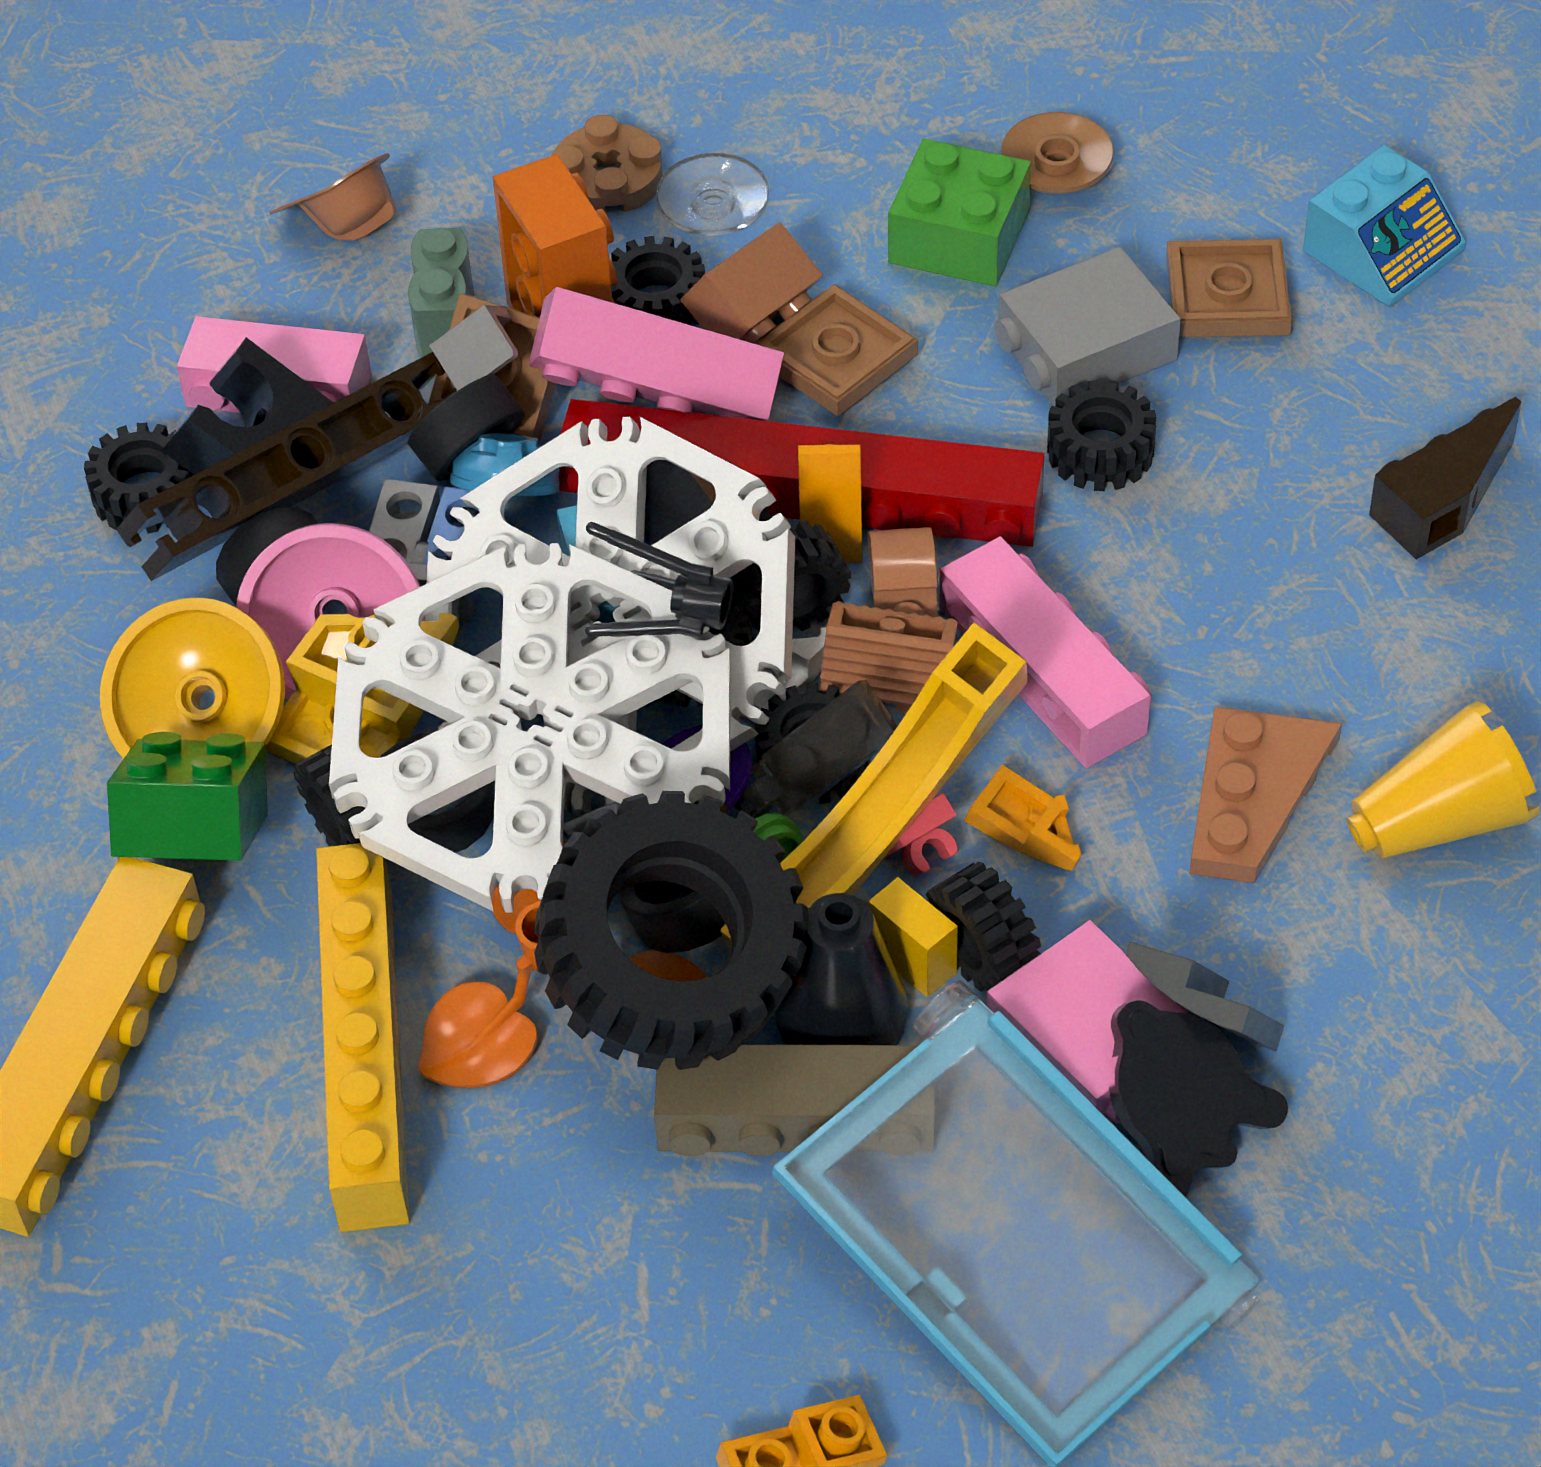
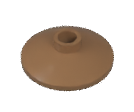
M1047 112L1030 116L1015 124L1003 139L1001 155L1031 161L1030 189L1045 193L1061 194L1080 191L1100 181L1112 165L1113 144L1107 132L1097 123L1086 117L1066 112Z

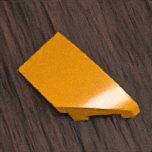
M1003 764L969 808L964 819L966 823L1002 844L1062 869L1072 871L1081 857L1079 844H1073L1066 819L1069 808L1065 795H1057L1053 798Z

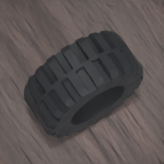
M662 791L658 802L654 804H649L647 796L643 793L624 798L617 814L612 809L605 807L588 819L584 832H574L563 846L556 865H553L536 913L534 934L539 937V941L534 955L537 970L544 975L549 974L550 979L545 992L554 1009H560L567 1005L573 1012L567 1025L581 1039L585 1038L590 1031L604 1039L599 1051L616 1060L619 1059L624 1049L639 1054L638 1067L658 1070L664 1058H675V1066L678 1070L699 1067L707 1054H711L712 1058L719 1061L735 1053L744 1039L752 1041L767 1025L771 1016L777 1011L791 988L792 981L802 966L807 946L801 940L809 928L808 907L802 903L796 904L804 888L797 869L789 868L783 870L780 862L786 851L774 836H769L763 841L753 832L758 821L742 810L736 819L721 812L722 800L703 795L699 805L686 803L683 791ZM650 881L672 882L698 892L717 909L725 921L732 943V953L729 962L721 972L696 981L667 980L642 970L625 956L611 933L607 913L615 895L630 886Z

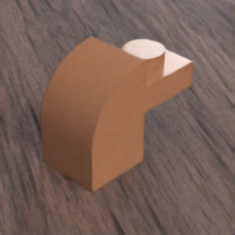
M931 527L868 531L870 584L874 607H878L881 610L891 609L894 612L904 611L907 614L915 612L919 616L927 614L932 618L938 617L937 572Z

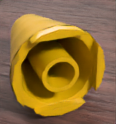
M1477 700L1461 709L1352 800L1351 804L1354 815L1346 818L1355 842L1362 852L1366 853L1373 849L1381 859L1524 824L1540 814V806H1527L1525 798L1536 793V789L1526 764L1511 736L1503 725L1490 730L1481 718L1492 712L1486 704Z

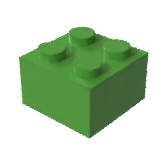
M923 138L888 211V263L997 287L1029 213L1031 161Z

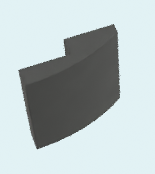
M1129 942L1126 956L1156 988L1173 1001L1251 1043L1277 1051L1284 1025L1250 1006L1224 999L1229 980L1194 960Z

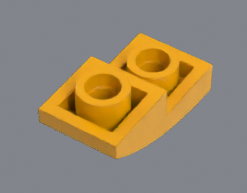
M798 445L800 521H808L811 527L815 523L823 526L825 532L828 531L846 563H862L860 445Z
M859 1394L793 1410L788 1426L721 1442L715 1458L719 1467H879L885 1464L888 1455Z

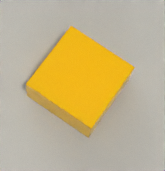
M897 877L868 901V906L874 915L899 975L928 998L957 974L958 926Z

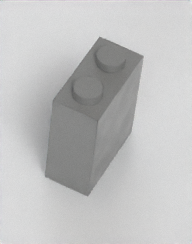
M1121 246L999 294L998 320L994 323V331L1002 350L1007 354L1012 353L1024 368L1026 378L1031 387L1036 391L1041 390L1055 407V399L1061 393L1069 397V387L1079 384L1082 390L1086 391L1088 389V381L1098 380L1099 388L1107 389L1109 380L1121 383L1176 361L1181 318Z

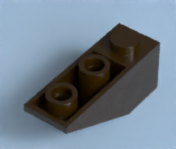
M1514 397L1494 409H1485L1478 413L1472 421L1447 435L1440 434L1434 437L1422 449L1402 460H1393L1387 463L1375 474L1369 516L1416 560L1463 534L1514 443L1522 402L1517 397Z

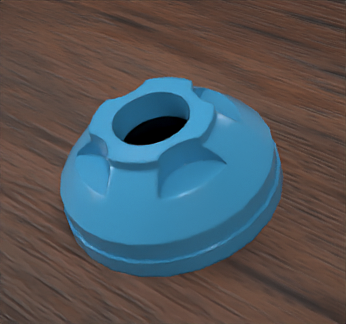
M511 433L483 434L453 461L450 483L458 488L472 491L540 448L538 439ZM555 469L514 496H541L559 492L560 469Z

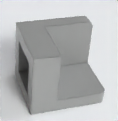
M484 304L429 345L457 391L484 376L495 375L497 371L517 357L518 351L502 327L512 319L506 308Z

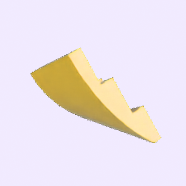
M439 613V621L420 622V628L424 633L453 646L460 627L457 616L450 613ZM321 614L286 660L296 691L283 707L278 726L265 747L268 752L297 764L332 744L338 656L347 662L344 650L347 642L354 643L362 648H369L376 643L365 637L362 624L365 618L354 617L351 614ZM381 689L369 690L363 699L360 750L369 757L380 758L383 753L396 743L410 737L424 710Z

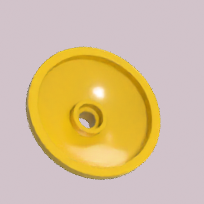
M183 598L169 601L137 618L123 632L113 646L107 658L100 685V709L103 724L111 743L123 759L137 739H142L143 736L155 732H174L181 735V740L206 741L208 737L217 734H239L245 737V742H265L266 747L278 726L285 698V677L282 662L267 632L252 617L240 609L208 598ZM213 689L215 694L214 703L208 709L202 710L200 707L202 694L207 690Z

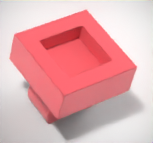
M944 793L929 802L885 856L887 857L904 847V865L915 877L930 870L928 862L922 855L924 843L933 845L943 861L958 853L957 844L953 836L941 828H936L957 816Z

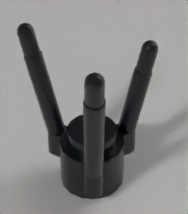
M589 522L586 525V531L590 535L681 574L675 580L637 570L631 571L638 576L671 590L670 610L671 613L681 615L680 619L588 624L585 628V633L588 636L620 637L681 634L701 638L704 627L723 629L731 608L733 596L732 579L713 575V567L690 563L598 523Z

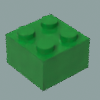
M155 732L143 736L142 739H137L107 781L111 857L242 861L268 815L265 742H245L244 736L231 733L213 735L208 737L206 741L181 740V735L174 732Z

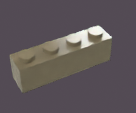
M740 1045L735 1053L719 1061L712 1058L711 1054H707L699 1067L678 1070L675 1066V1058H664L659 1069L656 1070L654 1120L658 1151H674L684 1156H698L706 1152H744L757 1157L770 1156L776 1152H791L918 1046ZM934 1084L852 1153H883L895 1158L909 1157L916 1153H934Z

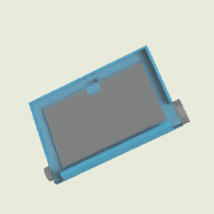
M957 981L934 997L916 1018L912 1029L924 1042L774 1165L772 1175L1050 1467H1059L1215 1324L1220 1321L1230 1331L1241 1323L1260 1301L1252 1293L1260 1279L1240 1260L1242 1253L999 1010L994 1014L962 981Z

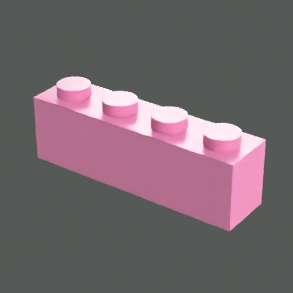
M555 287L544 299L528 366L543 370L542 377L556 384L577 386L579 380L600 386L599 393L602 396L616 401L634 402L636 396L657 402V409L768 421L784 352Z
M1000 536L940 568L939 609L948 619L953 618L958 622L957 628L963 635L975 622L1027 662L1028 683L1018 695L1086 769L1147 735L1149 709L1152 699L1145 681L1137 673L1129 672L1113 656L1109 644L1101 634L1091 632L1078 619L1068 599L1059 592L1054 593L1038 576L1035 566L1026 555L1017 554Z

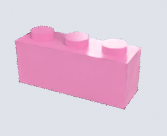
M197 316L194 319L176 366L186 407L196 408L199 404L211 410L240 413L235 405L229 399L217 394L209 383L246 337L333 402L369 385L372 376L365 334Z

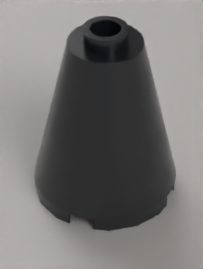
M846 893L829 894L817 899L808 908L809 928L801 940L807 946L802 966L794 977L791 988L777 1011H775L776 1027L785 1045H898L904 1033V1026L909 1011V1001L904 984L871 909L860 898Z

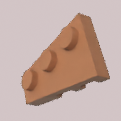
M1214 707L1189 874L1255 883L1288 828L1289 818L1302 796H1306L1314 784L1317 771L1327 754L1331 755L1340 740L1342 723Z

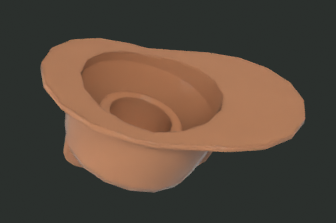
M389 153L380 155L353 170L328 188L281 206L269 213L271 215L299 205L328 236L338 240L353 241L365 237L391 220L396 214V205L380 166L390 155Z

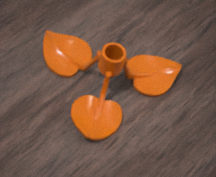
M563 839V846H564V845L566 844V842H567V841L564 840V839ZM499 886L496 887L492 898V913L495 919L506 931L517 935L523 956L516 962L518 975L512 998L507 1001L505 994L500 988L487 982L462 983L442 995L430 1011L425 1024L422 1053L418 1063V1070L424 1078L455 1088L485 1087L510 1078L519 1072L532 1056L538 1041V1032L534 1023L517 1011L525 1003L531 973L534 970L538 971L534 952L539 937L534 934L536 913L541 901H538L537 892L533 889H523L515 895L514 910L510 913H505L502 907ZM649 950L636 953L629 958L639 968L659 978L672 981H696L708 978L695 964L675 953Z

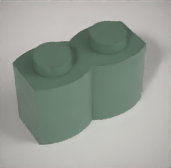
M461 228L420 229L411 244V260L414 275L409 283L408 297L416 348L420 357L433 352L429 345L449 331L459 294L463 293L474 296L468 244Z

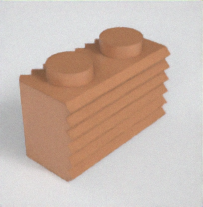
M840 601L834 602L825 634L819 693H826L828 685L839 687L840 700L849 692L857 698V706L864 705L871 700L895 704L899 711L907 713L932 672L954 647L958 622L953 618L945 620L940 616L932 618L927 614L919 616L915 612L907 614L904 611L894 612L891 609L881 610L878 607L869 608L866 605L856 606L853 603L845 605Z

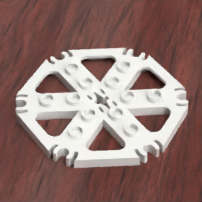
M629 416L622 419V432L620 436L610 442L607 441V426L600 419H592L589 427L581 421L460 498L468 506L479 509V513L474 517L463 508H452L450 514L464 525L463 535L455 541H448L439 535L435 536L433 542L441 551L450 556L451 560L437 558L428 551L426 584L506 545L509 558L508 568L514 567L513 555L517 544H525L527 561L529 563L537 565L546 562L550 556V546L508 524L504 518V508L512 496L562 466L572 467L578 473L575 547L630 572L637 570L676 580L678 575L681 574L590 535L586 531V525L589 522H595L644 542L647 465L655 460H667L713 484L716 498L711 508L651 546L690 563L713 567V575L730 578L752 563L760 567L762 571L760 632L753 642L745 646H736L725 641V648L730 649V752L759 734L752 727L739 723L738 718L741 715H744L756 724H767L769 717L754 707L753 700L755 695L764 689L772 690L781 696L786 691L785 687L775 676L766 672L767 669L783 672L791 679L795 535L790 531V523L781 513L773 516L770 520L759 521L761 511L776 501L773 494L760 478L641 417L642 428L640 432L638 425ZM562 553L563 566L566 567L570 557ZM585 585L577 588L570 597L568 666L628 637H590L585 633V628L588 624L601 623L600 621L593 623V621L600 617L598 606L602 602L608 601L613 607L620 605L613 612L615 622L650 621L651 614L645 608L597 586ZM452 602L426 614L425 621H439V613L452 614ZM707 631L702 634L701 638L695 639L705 641L716 635ZM502 639L475 657L500 668ZM691 682L677 689L703 704V690L698 683ZM637 710L613 722L636 732ZM448 721L443 722L438 726V729L440 730L452 723ZM703 728L671 749L682 752L694 749L702 740ZM565 778L564 810L572 814V802L574 809L580 814L585 815L591 812V799L596 792ZM607 797L605 800L606 805L615 802Z
M558 543L550 544L549 559L537 565L527 561L525 544H517L514 550V567H507L509 562L507 545L374 609L375 618L366 617L362 624L365 637L376 643L369 648H362L354 643L347 642L344 646L347 662L338 656L329 787L332 799L334 798L336 808L339 813H343L352 807H365L363 812L348 819L355 839L360 838L363 848L493 911L492 898L497 886H499L501 904L505 913L513 912L514 897L523 889H533L537 892L538 901L542 900L553 865H556L563 848L565 778L620 804L624 798L641 793L647 796L649 804H654L658 802L662 791H683L686 803L693 804L695 801L700 800L703 795L722 800L724 803V787L730 790V649L725 648V638L722 634L713 636L705 641L681 634L628 636L568 666L570 597L572 592L581 586H597L645 608L651 614L650 621L677 620L681 618V615L671 613V590L570 544V559L566 567L563 566L562 551ZM489 587L498 590L504 597L500 668L424 633L420 628L422 618L429 612L479 588ZM704 627L703 634L709 630V627ZM691 682L698 683L703 690V736L699 745L692 750L675 751L613 722ZM371 689H381L452 723L385 757H369L360 750L363 699ZM537 714L543 715L544 728L533 725L527 732L522 731L520 718L532 720ZM495 781L493 843L489 851L477 858L463 857L414 833L408 827L409 823Z

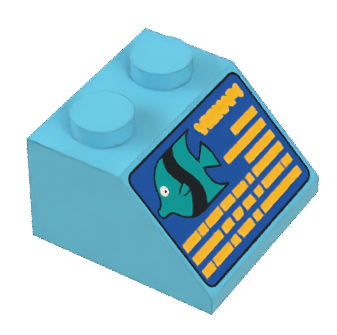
M1386 145L1381 146L1309 200L1303 251L1390 308L1465 250L1466 241L1429 172Z

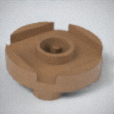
M596 115L589 118L585 123V127L567 135L551 154V156L558 154L571 174L578 173L585 183L590 203L595 210L603 209L605 213V206L623 204L624 212L636 209L651 200L662 185V151L659 140L635 126L617 123L616 119L609 115ZM606 165L617 166V168H616V167H607V168L601 169L600 171L598 170L599 167L606 166Z

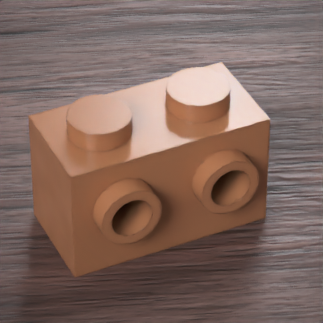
M778 222L705 273L680 301L703 329L755 344L776 327L772 322L773 318L780 314L786 320L813 300L807 291L823 277V274L783 224Z

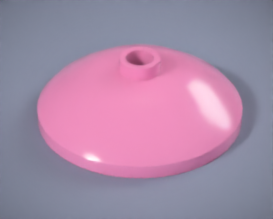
M321 523L295 529L267 546L248 569L239 590L236 608L259 623L273 641L283 666L285 699L289 700L296 691L286 660L321 614H327L325 606L328 601L339 600L346 606L347 614L358 618H365L374 615V609L419 588L420 585L414 572L401 554L380 537L350 525Z

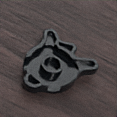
M1141 1000L1125 1003L1115 1010L1111 1018V1030L1115 1042L1112 1057L1118 1056L1115 1067V1086L1109 1087L1113 1109L1125 1130L1140 1145L1144 1156L1185 1197L1191 1187L1193 1176L1198 1169L1223 1168L1235 1162L1238 1152L1230 1135L1233 1125L1270 1129L1280 1126L1286 1119L1288 1103L1285 1097L1280 1092L1252 1080L1246 1073L1236 1048L1224 1033L1209 1021L1192 1014L1161 1011L1148 1002Z

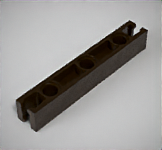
M431 352L137 504L116 530L126 545L132 547L142 541L139 534L143 529L160 522H164L169 526L172 535L178 541L175 543L169 534L155 541L158 545L157 550L142 565V569L149 579L153 581L226 542L239 526L255 515L276 507H291L407 445L409 436L418 423L457 390L454 388L444 399L437 400L432 404H427L424 401L419 390L423 389L436 374L439 377L446 373L434 352ZM294 458L298 459L303 466L299 465ZM198 505L205 508L211 514L212 518L205 515L199 509Z

